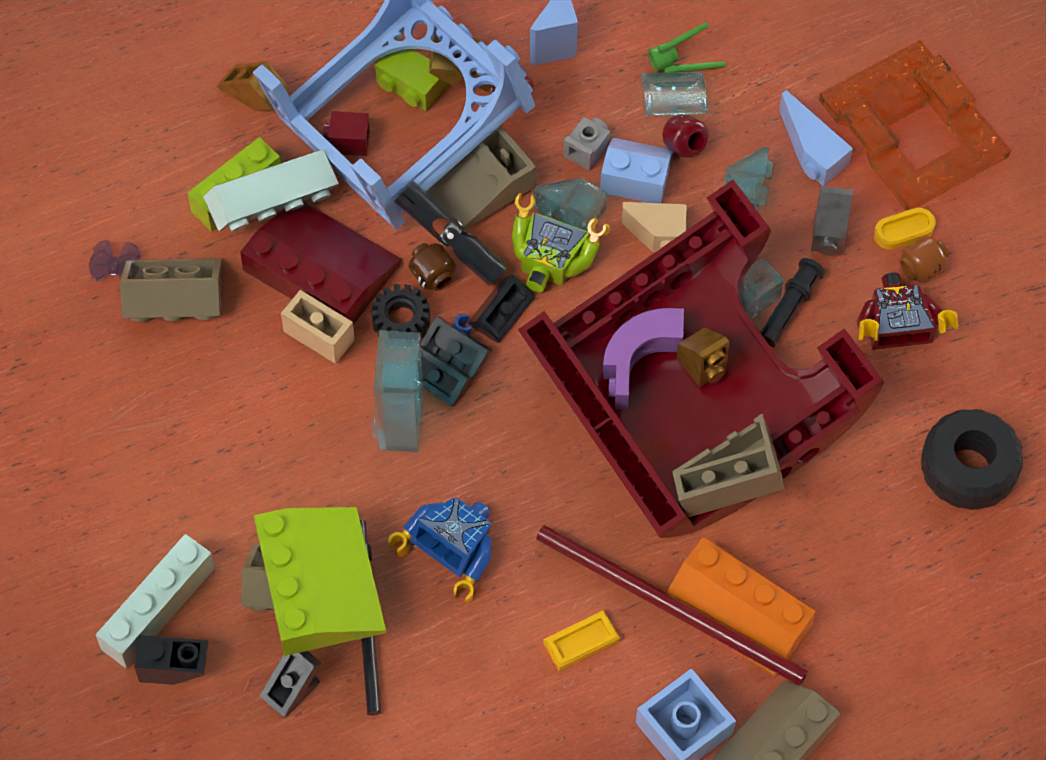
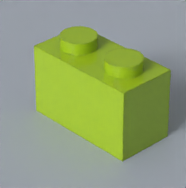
M413 49L400 50L385 55L375 65L376 82L382 89L387 92H394L402 97L410 106L419 107L424 111H427L448 87L447 82L429 73L430 59Z

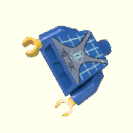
M452 498L445 503L439 502L422 505L404 524L403 528L405 530L402 533L395 532L389 536L388 545L390 548H393L397 542L402 541L403 544L397 549L396 553L399 557H403L410 551V543L408 541L410 539L413 544L457 576L467 575L465 580L457 582L453 589L454 597L457 596L461 588H468L470 590L465 599L467 604L473 600V584L475 580H480L491 560L492 538L488 535L491 523L487 519L490 516L489 509L482 502H475L470 507L458 498Z

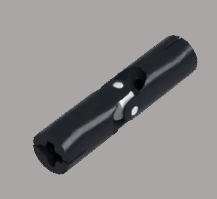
M413 180L394 199L398 206L441 244L447 247L451 246L457 258L488 286H491L508 267L500 257L476 236L464 232L465 229L462 224ZM438 218L450 220L451 223L444 227L441 235L438 234L434 229L433 221Z

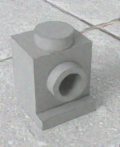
M583 117L570 136H566L564 139L563 157L590 171L609 145L610 131L607 125L598 118H593L590 121Z

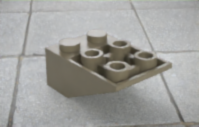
M500 125L426 192L467 230L515 200L519 193L523 195L536 187V166Z

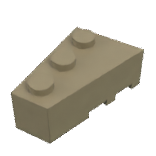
M763 414L753 419L754 423L739 433L734 431L728 435V440L711 451L706 449L672 471L679 501L688 518L785 489L771 433Z

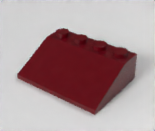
M304 202L302 207L294 211L286 212L285 209L261 226L240 251L243 271L290 299H293L301 290L352 321L353 325L402 263V259Z

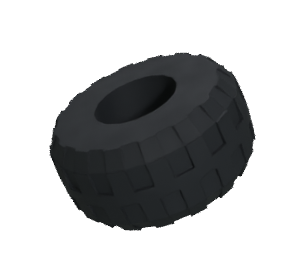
M979 409L957 410L940 418L926 437L921 457V470L923 471L924 479L935 495L952 506L969 510L989 508L1005 499L1017 483L1023 465L1022 445L1013 428L997 415ZM961 450H973L980 453L986 459L989 466L980 469L967 467L957 459L955 453Z

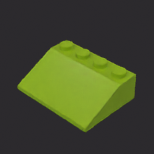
M357 507L284 508L254 515L284 656L386 633Z

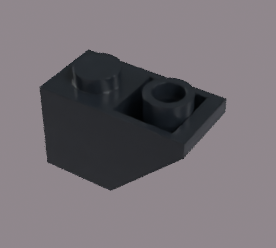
M139 635L134 666L139 682L174 685L204 676L208 640Z

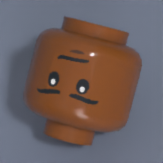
M922 236L903 248L899 263L908 279H915L918 282L925 283L946 270V258L949 257V252L941 240L936 241L931 236Z

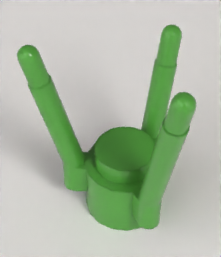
M705 22L667 43L649 48L648 56L655 72L663 70L667 76L675 72L725 67L726 63L724 61L674 65V62L679 60L675 46L707 29L709 23Z

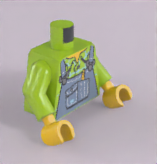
M519 193L515 199L519 214L515 215L512 242L515 256L521 260V270L524 273L530 274L526 286L533 291L542 292L547 281L563 285L568 278H574L590 268L600 247L599 239L609 234V224L605 223L603 230L600 233H596L595 225L598 223V218L590 220L588 231L534 212L530 217L528 213L536 204L535 198L531 195L530 205L524 208L520 204L522 193Z

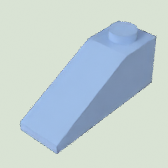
M785 90L781 95L779 112L799 163L810 179L816 180L822 186H825L849 166L853 148Z

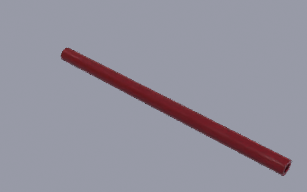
M544 525L539 530L536 540L799 686L804 682L808 671L553 529Z

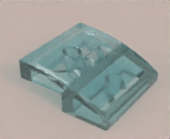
M702 72L641 73L643 107L646 116L708 114L707 95Z

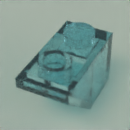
M762 147L727 167L724 181L725 185L734 179L757 211L759 205L765 206L769 187L763 186L764 178H771L773 161L768 160L769 147Z
M582 178L537 185L533 190L536 202L534 207L539 213L546 217L551 216L562 223L588 231L590 220L593 218L599 219L606 210L607 193Z
M764 257L750 267L740 289L741 305L750 319L778 301L782 294L784 279Z

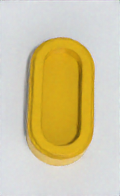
M913 208L885 217L876 224L874 240L880 247L887 250L904 247L922 236H931L936 224L935 217L929 210L924 208Z

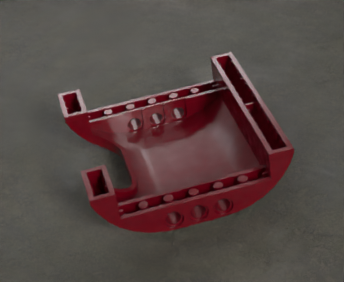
M734 179L707 197L713 210L711 214L555 323L543 311L518 329L660 538L681 536L707 527L756 499L753 498L688 518L679 501L672 471L706 449L711 451L728 440V435L734 431L739 433L753 424V419L763 414L771 433L782 479H785L845 434L868 410L884 384L883 379L845 328L817 347L822 360L810 368L801 370L790 368L777 357L745 313L740 297V289L744 277L762 252L771 230ZM655 309H684L683 340L704 327L725 336L729 340L727 368L724 376L717 382L712 384L708 382L700 388L678 361L677 352H656L642 357L630 372L628 410L615 409V397H609V380L603 379L604 355L612 336L631 318Z

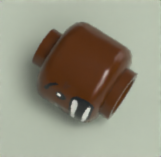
M422 243L412 251L413 257L408 267L422 288L439 291L454 280L456 264L443 245L438 243L430 245Z

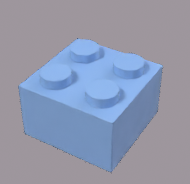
M691 668L637 708L635 723L666 760H700L733 735L736 720Z

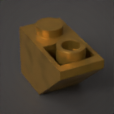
M704 327L678 343L677 359L699 388L708 382L710 384L715 383L724 376L727 368L729 340L725 336Z

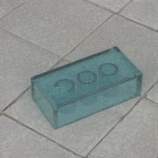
M379 330L373 388L376 418H373L372 437L378 438L379 450L418 452L424 394L420 333Z

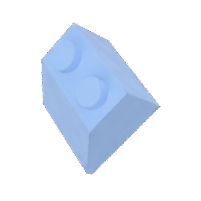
M613 138L607 148L601 172L600 193L648 203H662L674 152L667 148Z

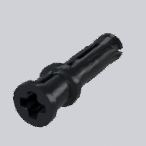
M802 258L799 261L798 271L792 279L787 280L784 296L760 331L772 348L777 345L781 335L801 304L811 298V290L816 282L825 276L824 268L812 259Z

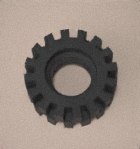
M394 284L393 291L390 290L389 286L384 288V295L379 292L376 295V301L372 303L371 312L374 331L378 333V337L381 340L386 337V344L392 345L393 340H395L397 347H402V341H407V345L410 346L413 345V338L419 342L422 339V333H427L428 325H430V308L424 294L421 296L418 288L411 292V285L405 284L403 290L400 289L399 284ZM399 307L408 308L413 312L412 319L406 323H394L389 319L388 315L391 310Z

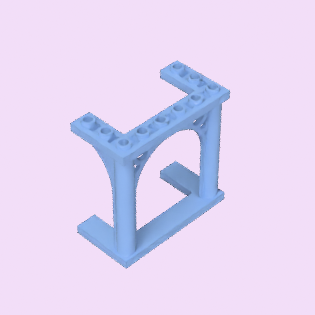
M384 0L379 12L367 28L291 96L288 95L282 83L262 64L253 71L254 76L279 118L314 152L324 149L332 169L395 230L402 226L405 220L401 215L404 210L394 202V199L405 189L404 187L411 180L416 182L424 191H427L519 108L527 114L536 106L531 96L533 89L524 79L527 74L518 64L520 57L509 45L504 48L496 40L492 41L488 46L482 41L476 43L472 39L473 36L462 23L457 26L452 21L453 18L443 6L437 8L433 4V0ZM420 23L426 24L428 30L425 37L420 40L414 39V28ZM404 32L406 39H404L403 41H396L398 38L403 37L402 33ZM435 32L437 33L439 40H442L439 43H435L432 41V39L435 36ZM405 49H425L437 52L451 60L464 77L466 84L464 110L451 132L388 188L385 186L382 178L362 159H359L352 165L307 122L310 117L361 72L381 57ZM457 53L461 54L459 58H454ZM476 71L480 77L473 78L471 73ZM490 84L496 87L495 91L488 96H478L474 93L475 89L481 85ZM475 104L480 105L478 110L473 112V106Z

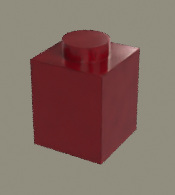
M331 111L330 123L324 124L323 137L342 155L367 156L370 135L369 113Z

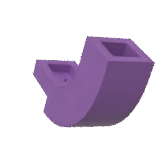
M662 308L641 313L624 323L612 336L604 355L603 379L609 380V397H615V409L628 410L630 372L642 357L656 352H677L678 343L683 341L684 309Z

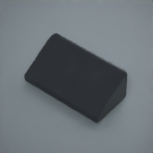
M513 274L504 277L469 320L468 324L498 343L535 295Z

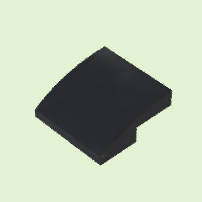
M439 316L435 317L421 344H415L400 372L450 406H455L480 372L492 350Z

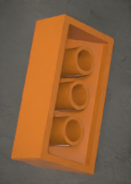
M702 537L685 559L667 591L668 594L787 660L811 629L816 614L815 610L704 537ZM730 648L773 678L776 677L777 673Z

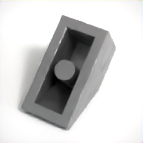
M826 186L820 187L814 216L811 251H817L824 255H842L853 190Z

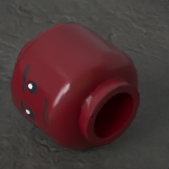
M677 114L666 122L662 138L663 143L669 150L684 158H693L705 149L709 134L707 127L700 120L688 114Z

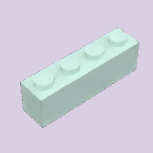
M322 149L215 186L203 197L218 231L230 228L231 232L248 226V221L258 218L259 222L268 220L277 215L275 211L285 208L286 212H291L304 205L303 201L312 199L313 203L322 201L331 196L329 191L339 183L325 151Z
M185 534L97 632L96 637L101 650L127 669L136 659L139 635L156 636L213 572L215 566L211 552Z

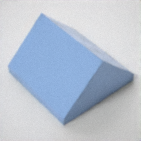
M550 0L531 26V64L540 65L577 57L578 20L571 0Z

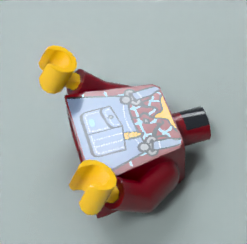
M888 273L881 278L883 288L874 290L872 299L864 303L857 319L859 329L858 340H863L864 336H870L872 350L932 343L937 329L936 325L939 327V333L941 334L946 333V327L958 329V315L955 311H944L928 295L923 294L920 286L916 284L902 286L899 273Z

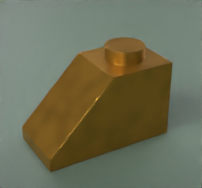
M267 61L236 64L217 85L222 92L255 111L274 109L253 74V71L261 64L282 83L286 91L290 88Z

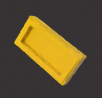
M602 610L543 639V644L560 672L619 643L620 638L606 613Z

